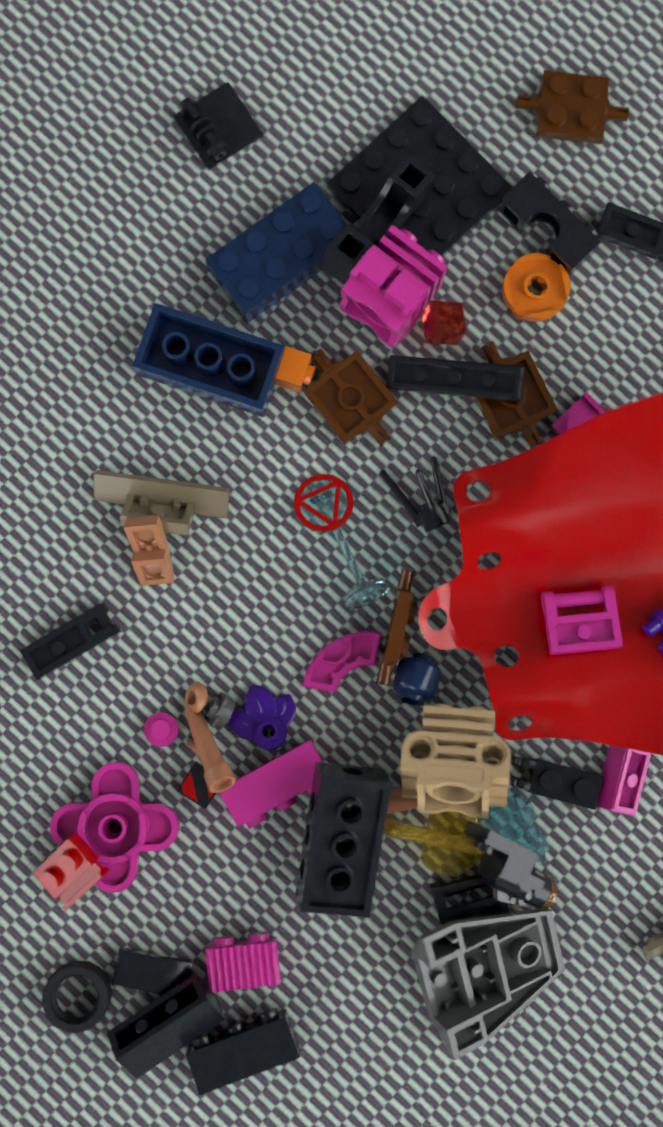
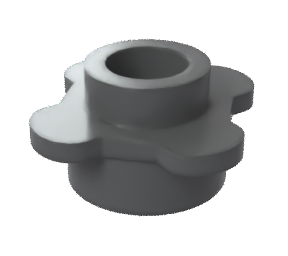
M223 692L219 694L218 698L214 696L206 709L207 723L212 727H215L216 724L224 727L228 723L235 707V702L228 699L229 696Z

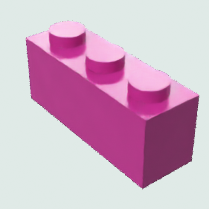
M311 739L236 779L235 784L231 788L220 792L238 828L244 824L247 825L248 829L258 825L267 819L264 813L277 807L279 812L297 803L295 796L306 790L311 795L315 763H324Z

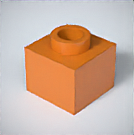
M286 346L275 377L276 385L299 393L302 392L304 384L310 386L316 366L311 365L312 354Z

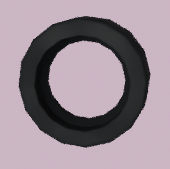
M76 960L62 965L50 976L43 989L42 1007L45 1016L54 1027L67 1033H81L92 1029L102 1020L111 1004L112 988L109 978L99 966L89 961ZM72 976H83L91 980L98 994L97 1004L88 1015L82 1017L67 1015L62 1011L57 1002V990L60 984L66 978Z

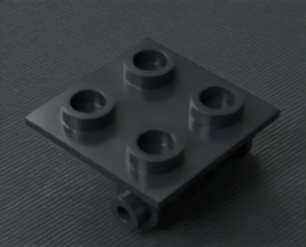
M226 82L197 101L192 100L191 97L185 98L180 103L181 111L173 115V118L208 171L264 136L229 82Z

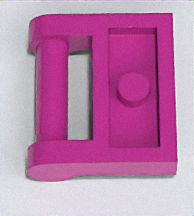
M612 585L601 586L600 590L562 594H554L553 591L541 593V605L545 618L549 655L617 649L623 646L616 596ZM602 604L604 610L601 613L560 617L557 615V608Z

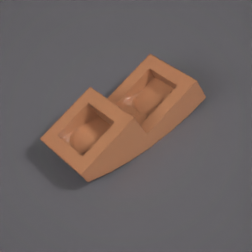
M159 515L126 518L123 528L133 550L131 563L140 585L173 583L174 572L170 551Z

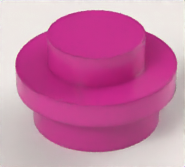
M165 712L153 714L147 719L144 726L146 739L157 747H165L172 744L179 733L176 719Z

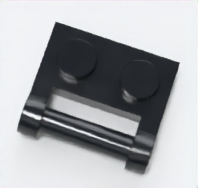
M479 874L440 884L439 881L429 884L441 925L454 920L510 913L508 904L494 899L493 894L447 907L446 897L488 886Z

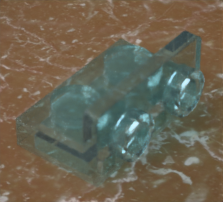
M516 793L508 797L507 807L489 806L488 819L483 818L488 829L539 854L536 863L540 862L543 864L548 862L545 852L550 851L543 832H536L532 820L537 817L529 799L523 800L522 796Z

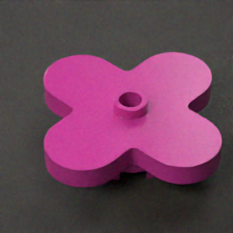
M123 762L106 764L96 772L92 780L91 802H72L66 804L54 813L50 822V833L58 846H61L70 836L77 832L99 857L98 863L103 868L107 866L110 869L95 885L101 890L111 893L123 891L133 883L138 874L140 851H161L168 848L176 840L180 830L179 818L171 807L162 803L141 802L139 776L134 768ZM116 819L121 822L122 830L120 832H114L111 829L110 824L112 820Z

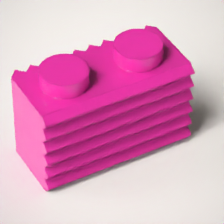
M255 932L248 934V940L234 941V936H220L213 938V944L207 945L205 951L210 993L280 985L281 974L276 936L269 937L268 932Z

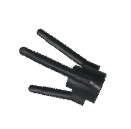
M432 456L430 461L438 500H433L422 471L416 470L415 472L426 501L425 504L418 506L421 513L417 512L388 473L383 469L380 470L381 477L412 516L416 527L423 525L427 533L451 522L448 514L451 512L446 502L440 469L435 456Z

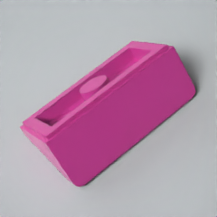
M609 745L601 775L604 777L597 806L635 817L651 753Z

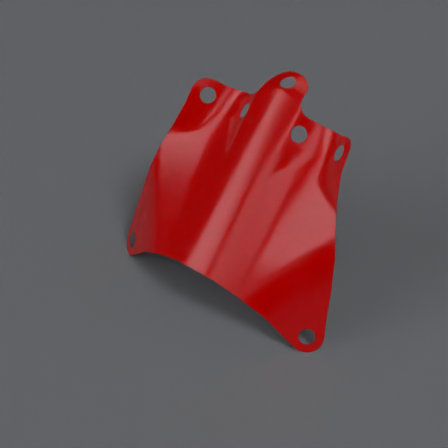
M662 392L604 412L532 449L504 461L463 472L453 485V496L458 512L462 544L463 567L459 575L452 581L435 588L427 594L418 612V625L422 636L431 646L440 650L464 648L472 651L479 658L485 675L492 708L495 711V728L497 734L504 739L523 740L549 737L583 740L663 755V654L657 649L659 644L663 642V634L658 631L655 635L649 637L642 629V626L650 620V615L659 608L663 609ZM475 481L486 482L491 488V493L485 500L473 501L466 494L468 485ZM497 552L501 555V562L494 568L482 569L477 564L480 556L485 553ZM612 585L616 596L623 646L617 649L549 655L545 618L541 605V593L553 591L554 594L594 591L600 590L601 586ZM602 604L557 608L558 617L604 612ZM439 607L446 612L447 622L441 630H434L428 625L427 617L434 608ZM501 646H511L517 650L519 659L514 665L504 667L496 662L494 658L495 651ZM517 716H528L532 720L531 725L523 730L510 729L508 722Z

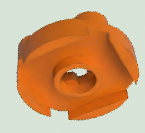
M543 253L527 254L518 258L513 263L503 280L502 295L505 304L515 318L531 322H541L554 317L562 310L570 294L571 284L568 272L561 263L558 265L556 261L550 259V256ZM532 280H537L538 285H544L545 289L540 292V295H534L533 292H529L527 287L531 286Z

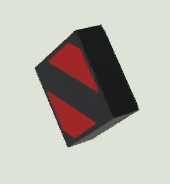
M196 761L177 791L206 810L216 793L209 791L204 778V767Z

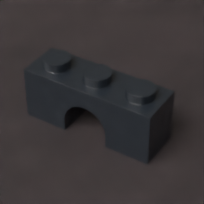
M530 171L500 200L497 210L520 233L533 222H544L553 229L555 240L548 246L545 254L550 256V259L556 261L558 265L561 263L569 276L596 251L601 243L595 229L587 223L583 224L574 215L573 208L566 201L559 200L554 196L548 183L541 177H535Z

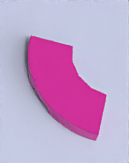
M355 632L342 636L328 644L311 662L302 686L335 693L340 680L349 671L360 666L376 665L382 632Z

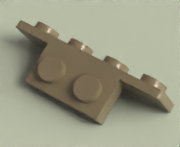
M96 470L94 474V499L124 504L120 515V526H124L126 518L159 515L164 532L188 535L194 514L227 518L229 488Z

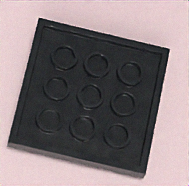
M423 95L327 182V188L359 220L379 195L388 177L408 154L436 174L428 196L399 230L402 228L408 230L416 237L417 244L427 251L429 249L436 251L442 258L498 207L501 198L513 188Z

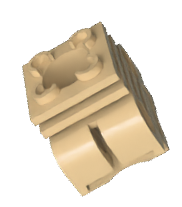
M447 704L424 705L423 731L413 732L404 739L400 761L402 798L418 799V813L438 814L454 811L469 817L488 819L489 806L507 807L511 753L505 741L494 737L495 711L478 706L464 709L452 708Z

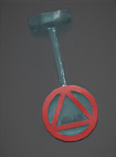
M328 474L311 476L302 482L294 497L293 505L296 517L303 526L312 531L322 533L333 532L358 584L347 592L344 597L347 609L354 610L364 607L385 596L391 590L388 582L383 578L365 581L340 527L347 523L353 512L354 500L351 489L340 478Z

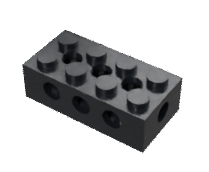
M315 763L295 892L300 912L370 918L392 782L384 769ZM353 804L351 807L343 809L346 805ZM342 838H347L344 841L338 842Z

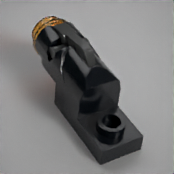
M468 821L463 834L476 840L473 847L484 851L478 873L493 888L494 899L536 909L549 908L555 903L558 897L556 883H554L550 876L543 874L534 866L539 854L488 828Z

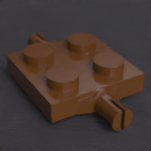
M544 70L541 89L537 97L518 94L516 99V109L535 110L537 119L536 137L601 144L604 139L607 119L627 122L629 116V107L610 106L608 99L609 78Z
M494 341L483 345L481 350H483L488 363L525 367L521 402L475 398L495 441L512 433L523 432L530 449L542 444L543 442L535 425L540 420L556 413L558 409L529 351L515 357L501 359Z
M322 349L317 350V354L313 353L312 359L322 373L316 382L304 390V394L342 443L346 445L358 435L368 431L380 447L385 444V441L387 443L391 436L384 430L380 422L384 415L398 405V401L361 354L356 350L345 360L333 364Z
M401 569L398 587L395 588L397 594L382 659H379L378 662L380 665L375 681L376 684L390 686L393 666L398 663L399 657L404 658L407 654L410 637L404 636L406 625H411L414 622L418 603L412 602L414 593L411 592V587L415 571Z

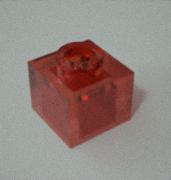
M431 300L422 312L425 343L457 345L465 335L466 326L462 302Z

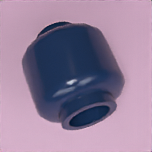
M414 653L413 657H406L399 661L392 687L394 692L398 694V699L401 702L421 707L424 706L425 702H430L435 698L441 678V670L432 663V657L422 653Z

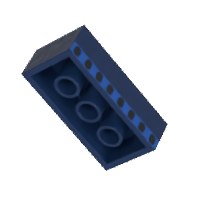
M314 181L206 258L207 268L248 324L323 270L321 265L326 247L347 223Z
M154 303L132 367L140 377L264 418L276 384L275 377L285 347L284 345Z

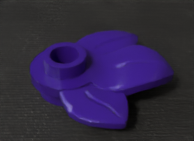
M253 685L246 694L245 709L233 711L229 719L230 726L240 738L254 740L264 750L278 749L286 740V727L295 718V702L291 694L282 695L275 700L266 688ZM268 727L275 728L274 735L270 738L264 737V730Z

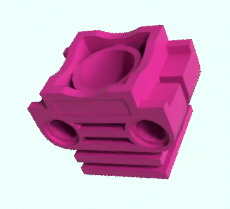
M394 225L388 229L387 237L383 236L380 239L379 248L373 245L350 272L349 280L341 288L343 298L340 303V310L352 319L367 324L374 330L378 338L392 349L398 342L400 343L420 318L425 310L427 301L430 303L435 291L438 292L441 289L448 268L444 264L445 260L432 249L425 250L416 243L417 239L411 232L403 228L399 230Z

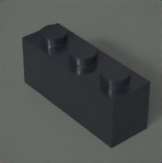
M195 973L109 1030L107 1035L115 1060L137 1079L226 1020L215 993H210L209 986Z
M271 1008L258 1014V1019L245 1024L244 1020H239L227 1025L223 1033L212 1036L211 1032H208L194 1040L188 1046L185 1056L199 1096L300 1058L301 1048L287 1009L278 1011L277 1008Z

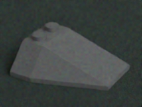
M549 908L450 921L421 935L411 951L427 1012L450 1056L454 1060L485 1045L565 971L553 913Z

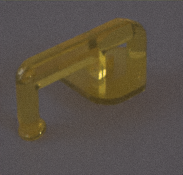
M454 811L430 814L427 828L396 822L388 815L386 817L383 836L423 844L421 854L423 864L434 873L454 877L459 876L479 862L484 854V851L473 847L475 839L463 834L468 821L480 825L475 817H469Z

